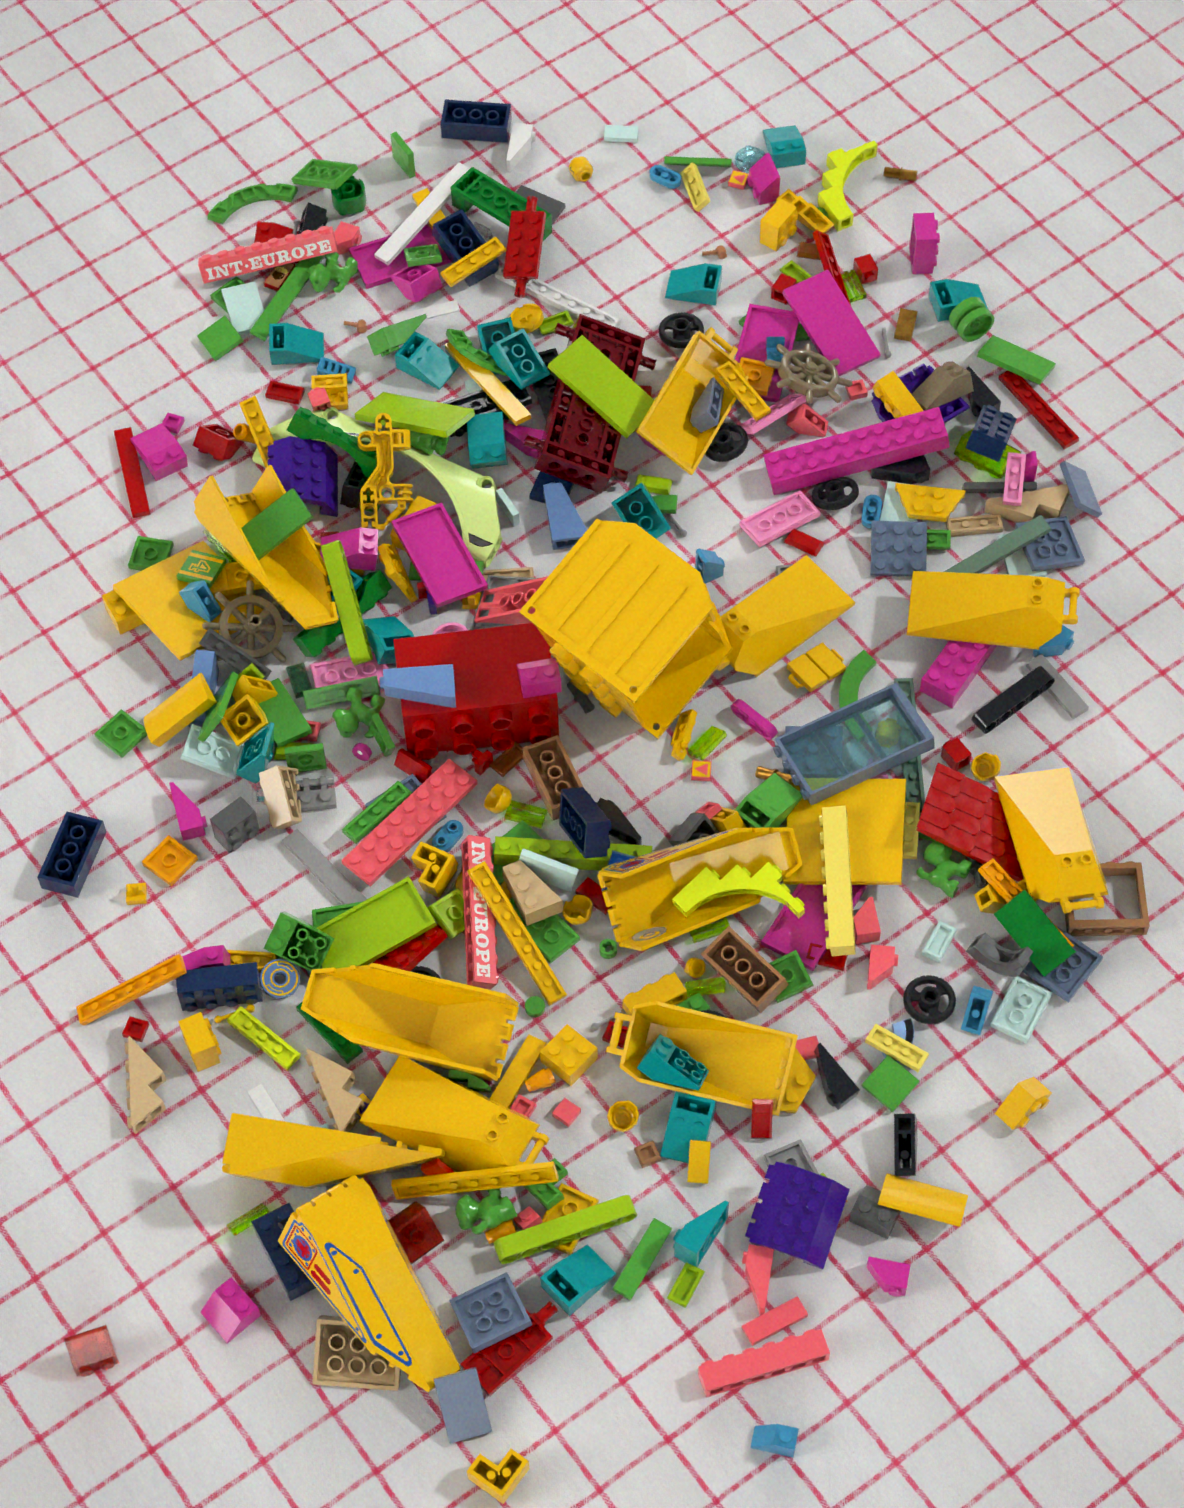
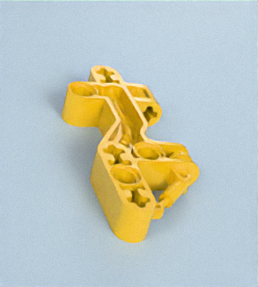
M380 413L375 419V431H363L358 436V447L363 451H376L377 467L360 490L361 528H368V522H371V529L384 531L389 522L391 523V521L395 520L405 511L406 503L413 502V498H410L413 495V492L410 491L413 485L393 484L389 481L394 472L393 451L411 449L410 430L392 429L390 415ZM381 420H385V431H382ZM369 438L371 442L368 445H364L361 440ZM387 490L392 495L389 498H385L381 493ZM395 490H399L397 492V496H399V498H394ZM367 491L371 494L370 503H367ZM380 504H397L396 509L386 518L387 520L383 524H378L377 506ZM366 509H371L374 511V514L372 516H366L364 514V511Z

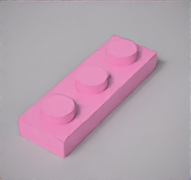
M1010 452L1007 454L1003 505L1021 506L1026 454Z

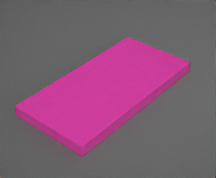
M426 224L405 247L437 244L442 262L428 265L436 268L452 263L433 237L429 224ZM390 236L349 248L351 257L358 262V272L366 289L391 282L390 276L407 267L404 250L389 265L375 258L374 254Z
M825 270L783 290L782 294L819 354L829 361L835 358L840 360V364L835 366L839 377L880 358V352L829 270Z
M749 304L735 360L740 363L741 357L765 362L767 360L766 337H785L784 347L788 351H792L799 325V320L795 313L788 310ZM775 368L767 396L759 395L764 401L776 403L780 400L783 388L777 387V383L782 380L778 369Z
M442 502L391 521L394 531L437 608L488 589L487 582Z
M799 883L792 896L794 898L798 897L804 903L805 914L798 918L784 905L762 939L761 945L782 956L796 950L804 967L814 971L827 949L826 937H829V931L825 930V919H828V914L824 912V902H827V896L823 895V885H803ZM852 885L853 909L868 885ZM810 943L822 945V948L812 946L810 956L815 957L814 960L806 958Z

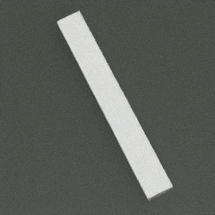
M458 162L374 254L375 258L389 265L451 198V186L470 168Z
M503 264L495 273V278L516 288L515 280L503 277ZM531 279L526 284L525 293L562 311L567 310L570 315L578 318L579 314L614 327H618L621 324L620 319L539 279Z

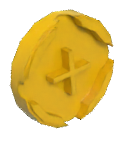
M533 303L523 304V307H517L510 314L515 332L523 328L526 333L533 332L540 327L544 320L541 308Z

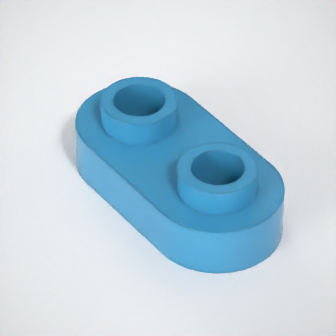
M655 165L650 168L649 177L652 181L670 189L680 186L681 176L679 173L661 165Z
M868 495L864 499L861 522L866 528H871V521L868 520L880 521L882 500L877 495Z
M457 820L448 821L433 838L432 846L448 853L463 836V825Z

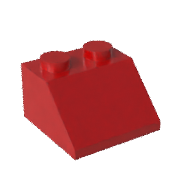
M218 424L199 426L193 446L198 448L199 452L209 453L213 455L215 460L223 461L231 459L245 441L237 440L233 435V431Z

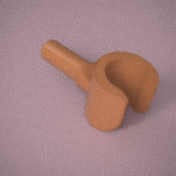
M722 245L718 246L716 250L702 251V256L718 255L719 259L727 257L725 247Z
M363 319L358 320V322L344 321V325L357 327L359 333L367 332V325Z

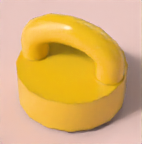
M692 957L686 962L684 972L693 978H699L705 973L706 965L702 959Z

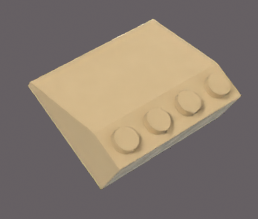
M321 1315L317 1319L312 1384L399 1390L400 1368L397 1366L394 1368L390 1367V1361L378 1353L375 1355L371 1354L341 1317Z

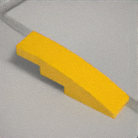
M787 189L776 198V201L781 198L796 206L797 220L814 232L819 230L826 233L834 226V223L812 203L809 204L801 196L795 195L790 189Z

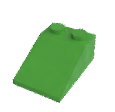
M426 314L381 328L367 336L374 356L381 354L384 357L391 354V352L399 350V346L404 344L426 319Z

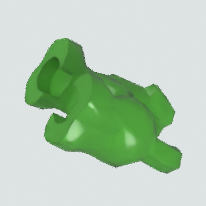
M337 252L326 254V266L319 263L308 269L313 289L316 292H322L329 281L332 280L338 284V286L333 288V291L340 293L345 285L348 284L350 278L358 272V262L354 258L349 257L345 262V266L340 267L338 265L339 261H337L339 257Z
M410 431L412 447L423 450L430 455L434 450L439 455L445 453L449 437L445 438Z
M349 688L346 697L347 701H350L352 704L350 709H336L332 714L340 735L345 738L352 737V734L359 727V722L368 726L371 716L376 713L379 714L385 703L384 697L373 695L370 701L372 708H369L361 701L362 691L357 688ZM370 728L364 734L366 738H373L374 736Z
M935 841L929 844L923 853V859L929 864L935 865V869L927 873L923 871L922 867H919L916 874L921 879L928 880L931 885L940 888L947 896L953 898L959 889L957 886L960 882L948 880L952 876L966 879L972 862L966 859L962 860L961 863L954 862L950 859L953 849Z
M499 1188L488 1189L489 1195L480 1202H477L469 1195H464L458 1200L455 1207L459 1227L462 1230L472 1228V1232L477 1235L483 1233L487 1228L494 1229L501 1223L512 1220L518 1215L510 1199L507 1196L501 1197L502 1193ZM482 1219L479 1225L473 1227L476 1221Z

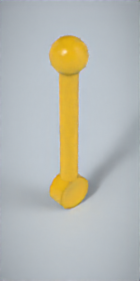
M249 1004L247 1008H244L249 1013L255 1011L253 1004ZM234 1012L223 1016H215L214 1021L221 1023L222 1020L229 1018Z

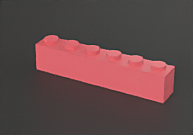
M810 1329L797 1337L795 1335L785 1337L781 1342H768L758 1349L748 1348L735 1356L734 1354H728L715 1362L713 1360L705 1361L701 1366H698V1375L707 1398L828 1361L830 1351L822 1329L817 1331Z

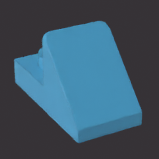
M766 337L767 359L781 362L783 355L776 349L777 344L784 346L785 337Z

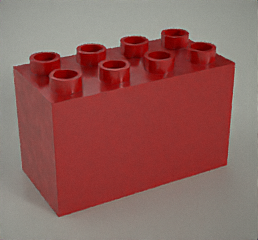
M533 623L393 639L397 668L453 664L455 708L401 699L407 751L420 760L433 759L441 751H453L458 755H469L476 749L487 747L504 751L512 748L515 741L518 744L527 742L535 744L556 735L559 736L557 693L523 698L517 664L551 658L549 644Z

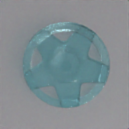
M745 146L736 153L735 164L740 171L749 173V169L765 155V152L757 147Z

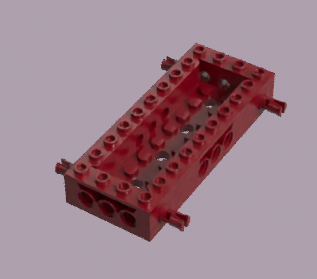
M579 314L572 328L557 323L554 334L568 338L567 347L583 335L634 382L639 365L652 371L655 368L657 360L642 355L646 338ZM558 377L542 440L529 434L526 435L524 440V446L538 450L534 469L598 493H602L611 477L624 483L628 477V471L614 467L621 433ZM586 409L593 410L594 414L588 413ZM579 437H584L587 442H582Z

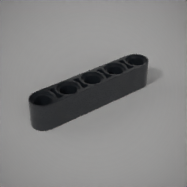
M1038 666L979 709L972 716V722L984 734L989 733L1049 689L1055 679L1042 666Z

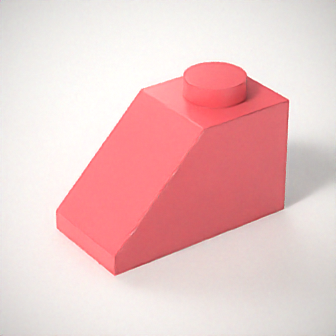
M341 221L334 232L338 245V255L348 253L349 248L361 243L362 235L358 226Z
M324 387L313 388L307 393L313 411H325L331 407Z
M804 403L788 413L786 425L798 434L825 437L828 421Z
M869 897L854 916L856 944L880 940L881 930L873 897Z
M871 944L867 989L874 988L893 973L894 966H898V954H895V947Z

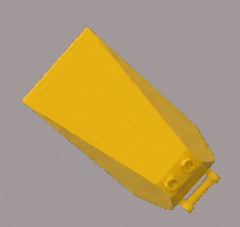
M712 327L705 332V335L698 331L692 336L636 431L690 475H693L737 399L717 376L715 369L730 360L746 380L749 378L745 375L741 364L733 359L738 349L716 334ZM711 339H713L717 344L724 348L727 351V353L724 350H722L718 345H716L713 341H711ZM715 378L724 388L718 425L700 433L691 424L692 409L709 381Z
M806 555L720 616L733 650L719 665L717 670L721 671L730 664L736 671L753 674L755 677H758L853 607L855 601Z
M913 571L906 635L1039 650L1040 646L1061 633L1062 624L1074 625L1078 623L1076 613L1080 589L1077 587L1065 588V582L1048 577ZM1064 597L1070 598L1068 615H1063Z
M1069 767L995 777V785L1029 895L1032 898L1035 897L1048 903L1060 902L1063 913H1071L1072 910L1094 907L1096 909L1104 908L1102 896L1108 895L1107 884ZM1090 897L1093 898V900H1085V901H1078V902H1071V903H1070V901H1068V900H1075V899H1082V898H1090Z
M659 1001L635 1004L631 1015L615 1012L614 1028L606 1052L620 1055L619 1067L638 1082L752 1109V1099H773V1115L779 1116L798 1035ZM623 1021H629L624 1047L619 1049L617 1046ZM660 1034L671 1039L673 1044L687 1051L690 1057L697 1062L703 1063L706 1069L709 1070L699 1090L653 1081L637 1069L646 1051Z
M401 1056L397 1058L359 1120V1123L395 1141H402L403 1145H408L409 1148L417 1151L418 1145L443 1149L445 1157L440 1160L457 1172L533 1164L543 1146L547 1145L550 1140L547 1135L537 1132L540 1124L409 1058ZM531 1140L536 1141L526 1161L521 1162L520 1159Z

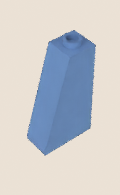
M551 482L543 485V494L553 550L572 548L587 529L562 483Z
M196 650L192 679L199 673H202L214 696L219 676L215 651ZM208 710L188 726L191 727L194 724L202 727Z
M453 664L383 669V677H380V689H384L385 696L451 708L456 707Z

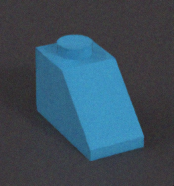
M696 549L695 569L701 573L703 582L706 584L723 576L725 567L723 559L718 557L714 551Z
M205 580L191 582L179 592L186 606L207 622H211L223 612Z
M1062 625L1061 633L1040 646L1039 650L1034 649L1033 657H1037L1040 654L1044 657L1062 655L1066 649L1070 650L1074 644V631Z
M973 986L961 1030L981 1035L993 991Z
M781 1424L755 1426L751 1448L794 1458L799 1428Z

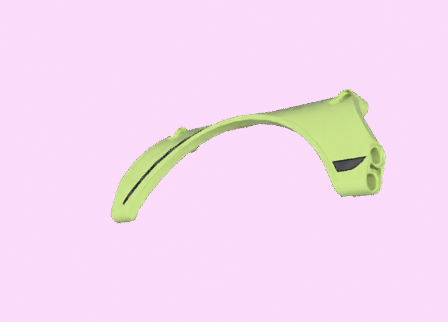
M330 407L325 411L318 410L312 412V414L326 419L331 425L341 428L343 432L356 438L363 431H375L374 427L340 413L334 407ZM292 418L270 428L275 441L289 436L297 437L287 431ZM363 438L361 442L368 445L371 440ZM310 439V440H316V441L326 442L329 446L335 445V444H333V443H331V442L324 441V440H320V439ZM412 446L410 450L395 451L416 461L427 469L444 487L459 516L462 537L474 561H483L484 567L487 568L502 543L496 502L497 487L494 480L490 476H482L433 453L431 455L427 454L423 450ZM256 448L252 461L265 467L259 450ZM488 484L491 485L490 488H484Z

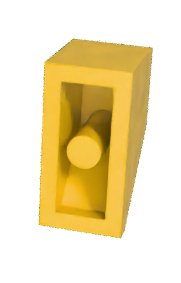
M242 675L236 682L232 695L234 701L237 702L246 694H249L259 704L276 697L278 693L270 681Z
M721 807L722 810L710 819L719 832L733 828H746L738 811Z

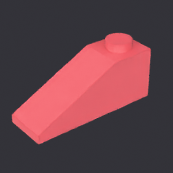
M749 1244L748 1252H743L742 1264H746L745 1273L759 1314L763 1315L766 1308L774 1250L768 1247Z

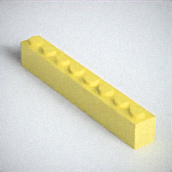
M846 805L822 808V815H819L820 827H823V832H820L821 844H824V849L821 850V859L825 861V867H822V877L826 879V884H823V895L827 896V902H824V912L828 914V919H825V930L829 931V937H826V948L830 949L832 956L856 954Z

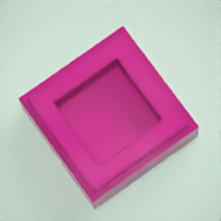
M167 413L162 423L169 432L178 434L185 419L182 416Z

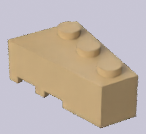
M277 765L259 773V782L265 796L264 802L268 808L269 822L272 828L285 829L302 822L301 802L299 799L297 800L296 792L300 790L299 784H296L295 775L298 774V769Z
M521 860L502 867L503 880L526 926L563 912V900Z

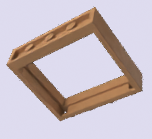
M1112 861L1100 863L1104 876L1135 875L1141 919L1075 920L1074 910H1072L1071 913H1064L1066 932L1071 936L1147 935L1150 925L1142 863H1135L1133 861L1125 863H1115Z

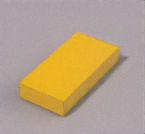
M690 1140L687 1182L708 1184L711 1141Z

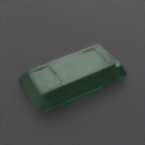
M304 663L286 667L295 698L303 697L302 691L312 689Z

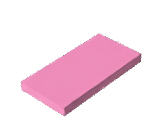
M800 393L789 394L769 406L771 409L770 414L757 422L751 417L739 426L747 434H755L805 403L806 396Z
M799 490L739 521V524L760 548L791 532L793 529L821 516L819 509Z
M372 652L373 660L356 666L353 665L350 656L310 665L315 688L372 676H377L380 686V677H383V669H388V664L379 665L374 652Z

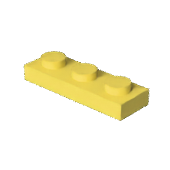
M691 163L680 174L693 208L699 212L711 201L697 165Z
M906 802L903 859H917L918 831H916L920 815V803Z
M878 1024L874 1025L865 1039V1043L889 1055L916 1072L920 1071L929 1056V1053Z

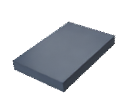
M1066 461L1060 463V468L1075 507L1097 518L1101 516L1102 512L1086 471Z
M476 1367L434 1378L450 1444L492 1432Z

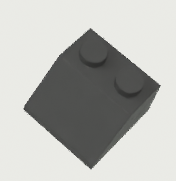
M691 813L668 841L672 846H676L720 832L705 814Z
M866 1185L851 1211L849 1222L888 1239L901 1211L878 1205L881 1191Z

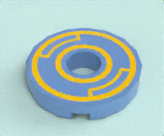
M272 960L261 971V987L271 998L284 999L288 996L290 997L299 987V971L288 960ZM281 974L285 976L286 981L278 984L275 982L274 977Z

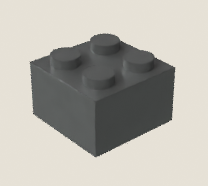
M241 796L210 818L215 839L228 853L240 848L242 843L249 838H253L260 831L255 810Z

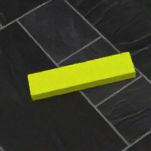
M242 1006L227 1019L228 1024L286 1071L301 1057L298 1051Z

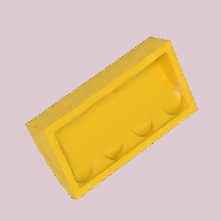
M199 673L144 716V726L152 744L161 747L217 703L202 673Z
M886 1173L878 1205L961 1227L968 1195Z

